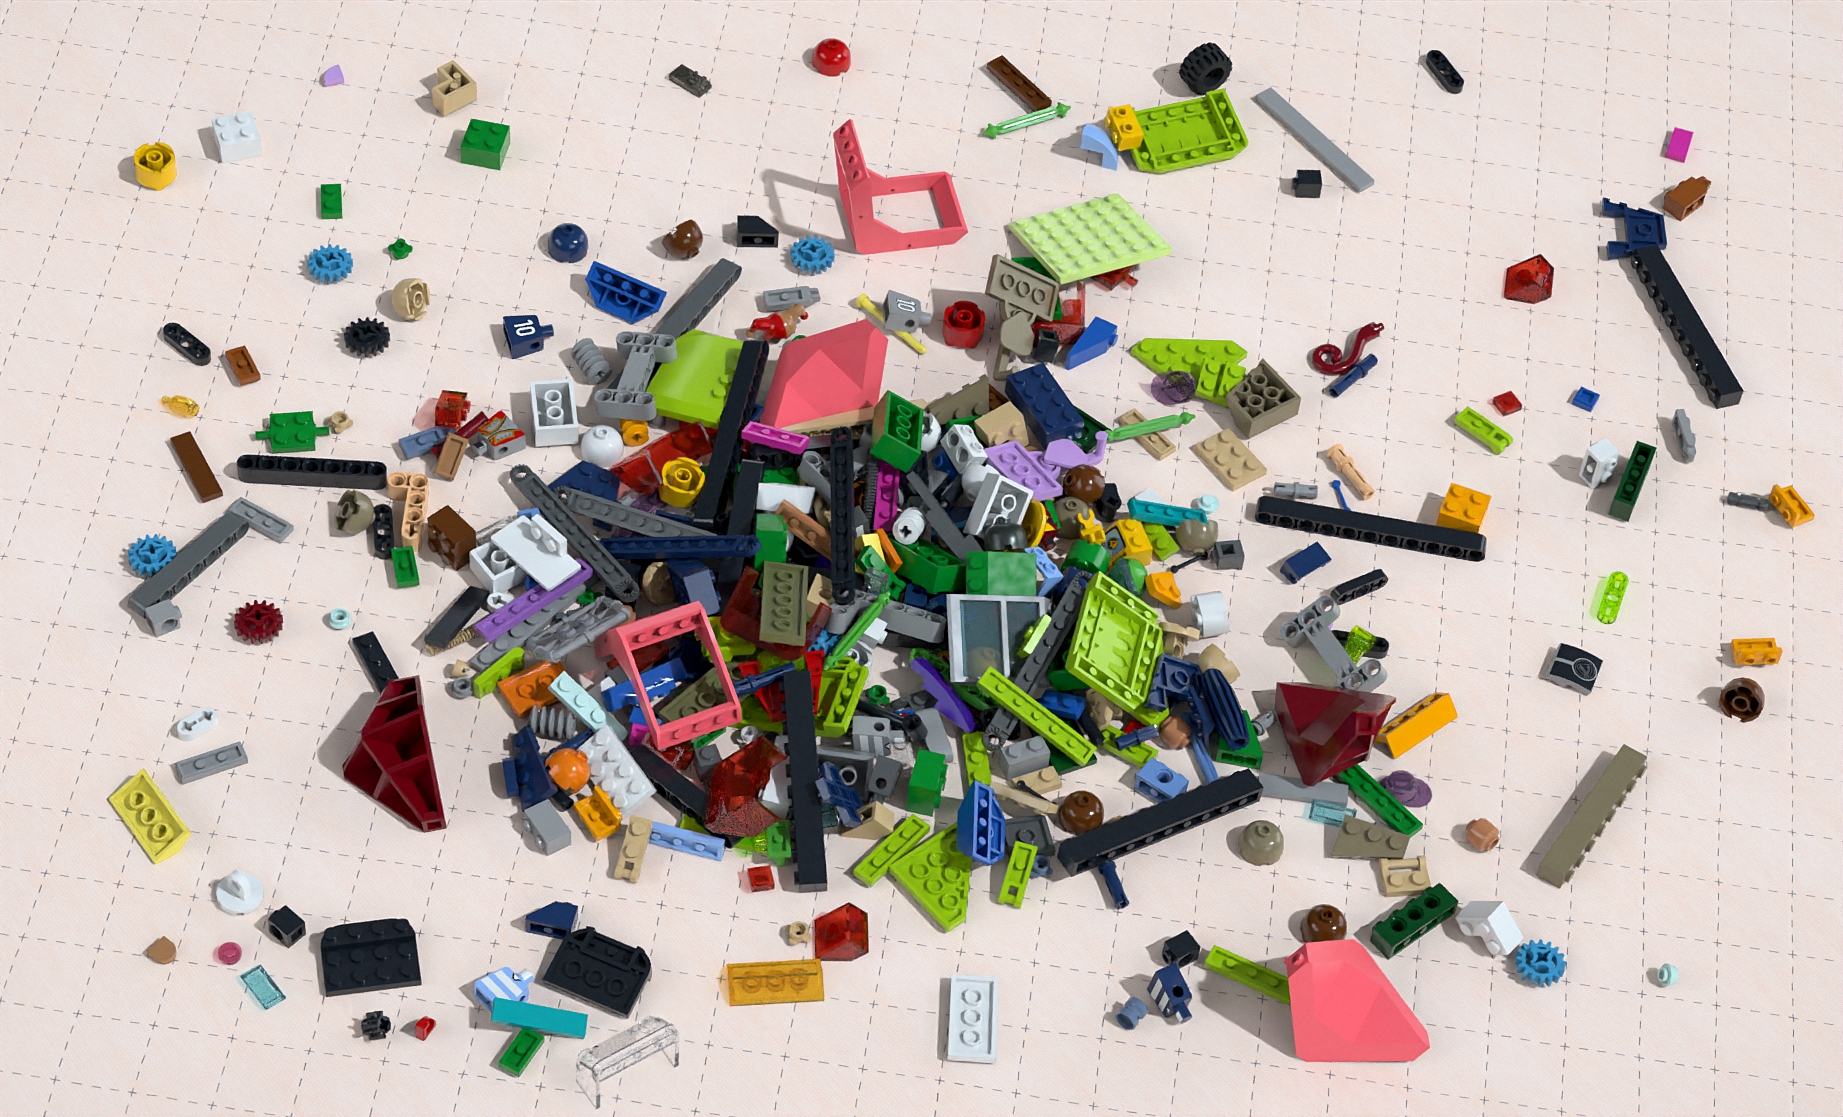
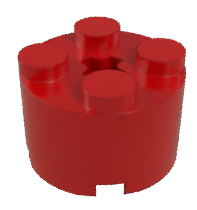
M957 301L953 306H948L944 312L942 328L945 343L948 346L959 348H976L983 338L985 325L984 311H981L977 304L970 301Z

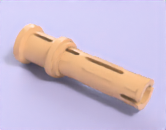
M1341 444L1332 446L1326 453L1328 459L1333 460L1337 465L1336 469L1347 476L1364 500L1370 499L1375 491L1356 469L1353 458L1347 456Z

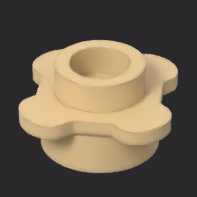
M343 411L335 412L327 421L328 425L332 426L337 433H342L347 427L353 426V420L349 419L348 414Z
M796 921L785 928V932L790 937L789 943L792 945L811 940V934L808 933V925L805 922Z

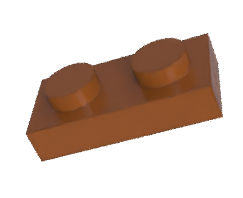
M245 345L225 351L226 359L240 386L261 380L260 373Z

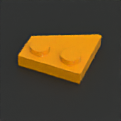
M1172 572L1151 573L1144 578L1150 596L1174 609H1178L1183 605L1180 598L1181 592L1176 586Z

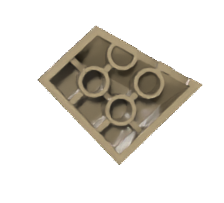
M1262 359L1258 366L1252 369L1248 376L1226 395V401L1235 425L1250 439L1298 415L1301 397Z

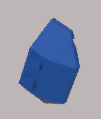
M593 261L585 278L598 309L633 324L658 312L667 294L666 291L597 261Z
M974 780L958 809L956 849L968 857L989 866L1004 858L1005 818L999 803L994 797V789Z

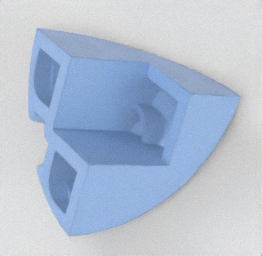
M1086 124L1082 132L1080 148L1103 153L1102 167L1117 171L1118 155L1111 138L1099 127L1093 124Z

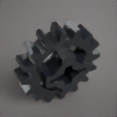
M366 317L365 321L358 318V323L352 321L350 322L351 327H346V333H344L346 348L350 347L351 353L357 351V356H360L362 353L365 354L366 358L371 353L373 356H377V351L383 353L384 347H389V328L384 327L383 321L377 323V318H374L373 321H370L369 317Z

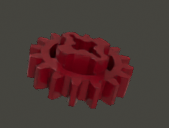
M254 600L253 605L247 602L245 603L246 608L239 607V613L234 615V627L237 630V635H242L243 641L251 639V644H254L256 640L263 644L264 639L271 642V636L278 637V630L283 629V615L280 613V608L275 609L274 603L266 605V600H263L261 604Z

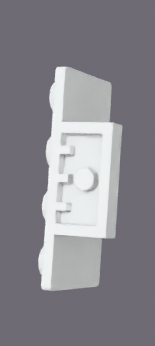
M539 514L533 516L531 521L522 515L491 536V541L547 591L552 590L581 570V565L567 554V539Z

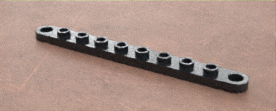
M846 426L837 427L830 435L832 597L838 605L842 606L850 604L856 595L853 435ZM846 435L844 440H837L839 436ZM849 591L848 595L846 594V597H839V594L841 592Z

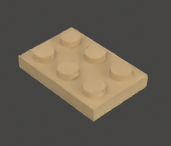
M1229 428L1195 445V451L1232 491L1266 475L1267 468Z

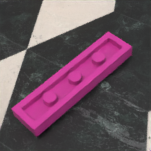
M879 460L873 533L876 529H883L888 534L893 533V526L897 517L900 470L895 469L884 460Z

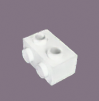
M1606 438L1600 442H1594L1587 448L1579 477L1592 489L1603 483L1606 484L1612 479L1619 455L1617 448Z

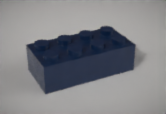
M1044 363L1007 375L1005 394L1023 414L1024 421L1044 450H1047L1050 442L1060 439L1075 440L1082 437L1083 418Z
M671 558L665 560L676 600L681 606L699 601L707 615L721 611L719 604L722 603L719 592L715 591L713 583H716L713 571L708 569L707 565L704 566L703 562H700L698 558Z

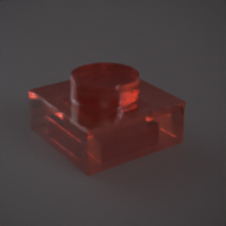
M1512 391L1495 396L1493 399V404L1503 416L1520 411L1522 408V403Z
M770 865L747 868L751 892L775 888Z

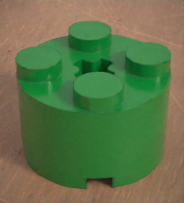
M1087 540L1075 541L1068 550L1060 572L1065 571V568L1068 566H1074L1089 573L1096 574L1100 571L1106 574L1110 564V555L1098 543L1094 542L1092 545L1088 544Z

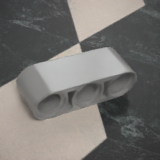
M932 707L914 711V714L920 716L928 730L927 737L921 741L923 750L946 755L945 763L953 762L952 747L937 709Z

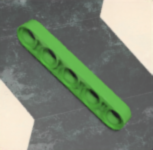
M923 648L912 649L908 659L909 664L912 663L913 659H916L914 657L924 658L933 667L942 671L940 673L955 688L964 701L980 711L998 709L1000 703L978 686H958L951 683L950 665ZM968 691H973L977 693V695L971 694ZM986 702H990V703L994 704L995 706H990V705L986 704Z

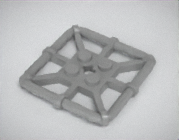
M600 596L597 597L596 601L572 615L562 617L560 622L538 635L529 637L526 641V647L535 658L554 664L587 642L592 643L595 641L594 638L614 626L626 622L631 617V613L620 601Z

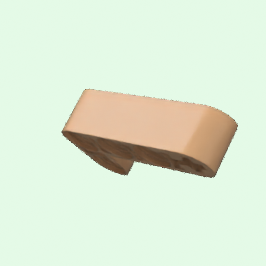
M394 472L388 476V494L393 500L406 501L401 530L402 547L413 546L415 553L422 547L429 501V479L424 474Z

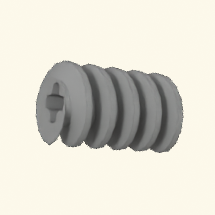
M585 338L574 345L571 352L572 358L576 361L588 382L595 385L605 382L610 377L612 370L594 344V341L591 338Z
M535 704L530 712L527 727H531L534 733H537L540 729L541 735H546L549 730L550 737L558 734L559 739H563L566 735L569 741L574 737L577 718L573 719L572 712H569L568 716L564 717L563 710L558 715H555V708H552L548 714L546 706H543L539 712L537 704Z

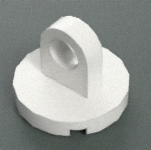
M235 870L230 875L224 877L217 886L216 896L218 905L223 911L231 915H237V913H243V915L250 914L258 909L263 901L264 890L262 883L256 876L250 873Z

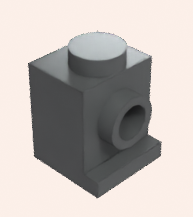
M1241 541L1215 542L1214 550L1210 552L1211 563H1216L1217 569L1237 568L1242 570L1245 555Z

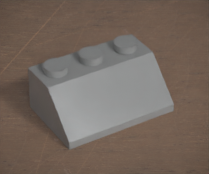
M816 744L818 767L825 762L836 766L845 786L856 789L861 801L867 802L869 795L867 788L872 776L875 753Z

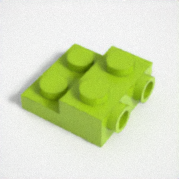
M1205 357L1201 364L1193 395L1229 408L1226 395L1248 376L1245 374L1246 368L1229 361L1222 364Z
M742 615L708 617L724 662H730L733 655L754 654L756 647ZM695 633L696 640H700L697 634ZM702 643V654L704 657H708L710 663H712L711 655Z

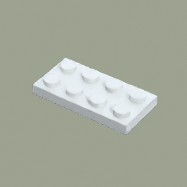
M609 725L603 726L576 750H581L587 755V762L591 771L589 778L595 786L598 785L602 791L607 792L613 807H617L620 810L622 820L657 791Z
M951 974L947 1060L995 1064L998 978Z

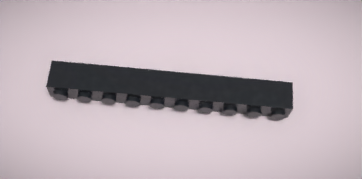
M1658 245L1636 248L1631 258V266L1639 275L1640 282L1646 287L1649 297L1656 304L1657 311L1663 316L1666 326L1670 328L1674 340L1680 345L1683 355L1687 357L1691 369L1699 378L1701 386L1708 393L1709 400L1713 402L1716 409L1738 405L1743 389Z
M811 671L783 672V680H779V692L784 694L785 700L781 701V715H786V722H782L783 736H787L788 743H784V756L789 757V764H785L786 778H791V785H787L788 799H792L793 807H789V820H794V828H790L791 842H796V850H792L793 864L797 863L798 871H794V885H799V893L827 891L828 882L821 799L818 796V787L815 783L819 780Z
M1249 768L1243 771H1236L1228 777L1216 779L1213 783L1205 786H1198L1190 792L1181 793L1175 798L1161 801L1150 808H1143L1135 814L1123 816L1110 824L1105 823L1097 829L1085 831L1072 839H1065L1060 843L1057 858L1071 877L1257 803L1260 801L1264 787Z

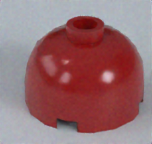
M835 38L824 39L816 45L813 51L812 66L816 67L818 73L828 77L840 76L841 72L845 71L846 73L851 66L850 50L841 40Z

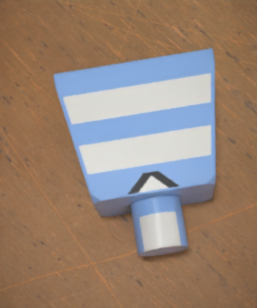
M503 967L474 982V996L490 1012H492V1004L495 997L526 1003L529 999V988L527 985L534 979L527 969L516 975L509 967Z

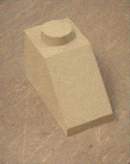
M874 801L857 809V813L863 823L856 829L841 825V835L843 837L877 840L893 833L895 813L878 801Z

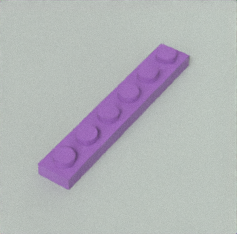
M580 558L575 560L581 565V570L550 591L544 589L540 584L536 585L474 625L475 631L490 643L594 576L593 569Z

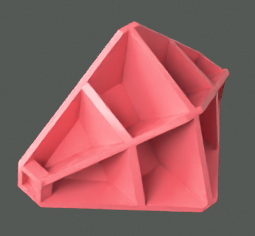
M863 319L789 342L780 352L760 424L780 429L817 418L876 406L879 400L888 338L868 319Z
M1356 940L1309 942L1301 946L1288 958L1285 957L1283 962L1287 967L1295 1051L1296 1055L1305 1062L1414 1061L1430 1048L1426 1029L1364 946Z

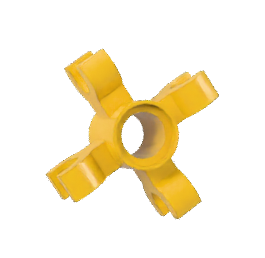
M1091 509L1087 510L1088 519L1086 520L1082 518L1081 513L1076 514L1078 522L1083 524L1084 529L1079 530L1080 540H1087V543L1092 545L1094 542L1100 545L1106 542L1102 526L1100 524H1093L1094 513Z

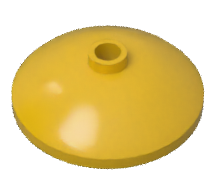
M1035 499L1030 500L1020 525L1026 532L1028 548L1038 546L1046 528L1045 508L1041 502ZM1023 549L1010 550V552L1021 553Z

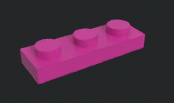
M750 421L742 430L741 436L742 439L749 440L752 443L764 444L771 448L789 451L792 454H801L809 445L810 438Z

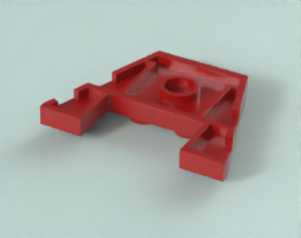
M824 649L804 653L806 668L811 671L814 716L817 715ZM758 661L738 664V671L743 678L748 674L755 676L761 673ZM779 681L759 688L754 696L772 723L786 721V715H781V701L785 700L784 694L779 692Z

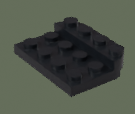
M389 918L341 924L325 929L320 946L326 997L422 985L416 934L407 919Z
M586 926L584 929H579L572 933L569 932L564 937L542 981L544 984L628 1019L646 983L651 980L652 967L649 957L641 947L637 946V948H634L596 932L594 927Z

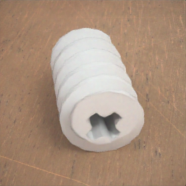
M909 507L904 510L893 526L895 539L905 545L914 543L926 527L928 520L924 516L926 515L925 512L917 507Z

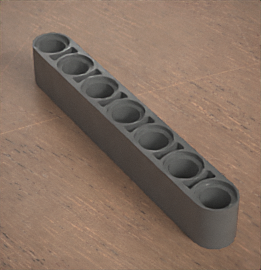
M232 511L227 512L134 592L128 600V608L146 619L145 608L167 599L172 600L243 538L248 532L249 523Z

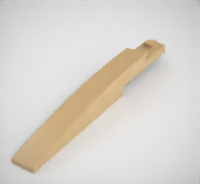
M924 399L909 401L923 409L926 413L927 405L933 403H927ZM874 407L817 418L780 429L811 437L830 435L837 427L846 426L851 431L853 440L861 438L865 425L873 424Z

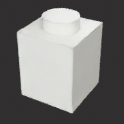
M876 618L859 640L865 642L874 650L877 643H883L888 633L884 631L888 623Z

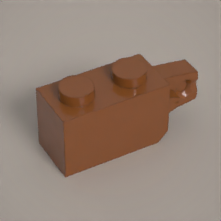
M1691 176L1686 181H1681L1675 189L1669 190L1665 194L1663 209L1679 221H1682L1703 205L1711 181L1707 180L1704 176L1697 179Z

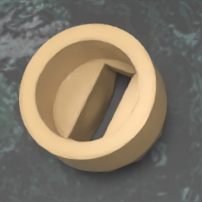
M457 659L451 676L455 678L467 677L468 675L463 673V670L470 671L468 664Z

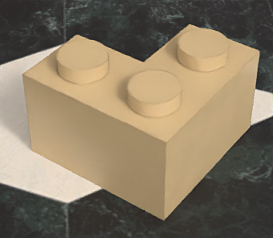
M454 60L437 68L438 85L432 87L433 105L443 116L477 100V83Z
M1010 401L974 421L977 436L988 447L1015 440L1023 447L1029 445L1023 414Z

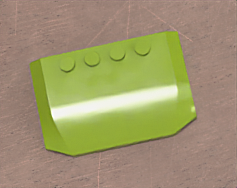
M1225 88L1206 92L1205 97L1135 111V108L1132 107L1144 134L1140 147L1129 149L1138 170L1158 174L1232 159L1248 147L1249 141Z
M692 329L675 340L678 354L677 359L670 363L661 364L646 392L653 394L658 415L719 430L743 341Z
M1097 572L1086 587L1065 668L1068 672L1130 713L1143 703L1148 696L1163 636L1162 628L1157 625L1156 620L1159 617V613L1102 572Z
M775 650L786 659V664L793 662L796 671L807 670L804 654L799 655V652ZM844 656L841 660H838V665L834 669L822 670L817 715L814 716L816 736L838 738L847 732L869 674L868 668L865 665L863 667L858 665L851 657ZM750 694L740 703L742 721L730 725L732 728L743 729L746 726H756L760 731L782 733V722L786 721L772 723L754 694Z

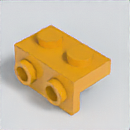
M1778 484L1773 485L1769 499L1792 528L1814 519L1815 514L1792 485L1782 489Z
M1774 638L1732 639L1730 643L1736 665L1778 664L1783 652L1781 647L1776 646Z
M598 785L594 787L593 795L574 803L575 812L597 842L621 830L622 814L617 807H613L607 792L602 791Z

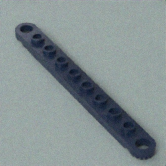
M756 535L601 538L598 540L614 559L749 557L756 554L762 546Z

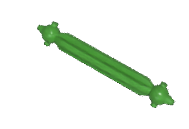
M1058 102L1056 108L1049 107L1000 122L996 126L989 123L987 124V129L982 134L996 139L997 133L1005 134L1053 119L1057 115L1064 118L1067 111L1071 109V106Z
M1183 412L1180 416L1170 415L1118 427L1113 431L1105 430L1108 434L1106 443L1111 442L1113 439L1121 440L1177 427L1181 423L1186 425L1196 416Z
M889 591L876 597V602L868 607L836 645L832 655L824 659L823 671L834 669L838 665V660H841L878 617L882 607L890 603L889 597L891 593Z

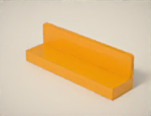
M1442 692L1433 693L1381 728L1375 742L1386 743L1392 758L1397 759L1458 717L1450 694Z

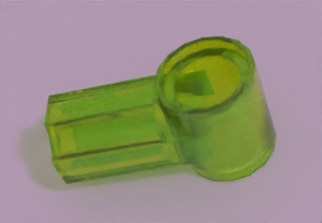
M1358 625L1354 626L1350 631L1344 649L1356 665L1363 654L1369 652L1373 647L1376 636Z
M768 649L762 651L757 657L762 672L788 664L789 662H793L796 671H802L805 668L802 651L776 654L773 650Z

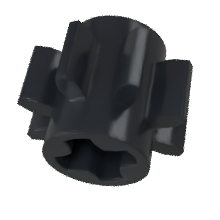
M383 1011L366 1013L367 1018L361 1021L362 1033L369 1036L370 1041L386 1039V1033L391 1030L390 1018L383 1016Z

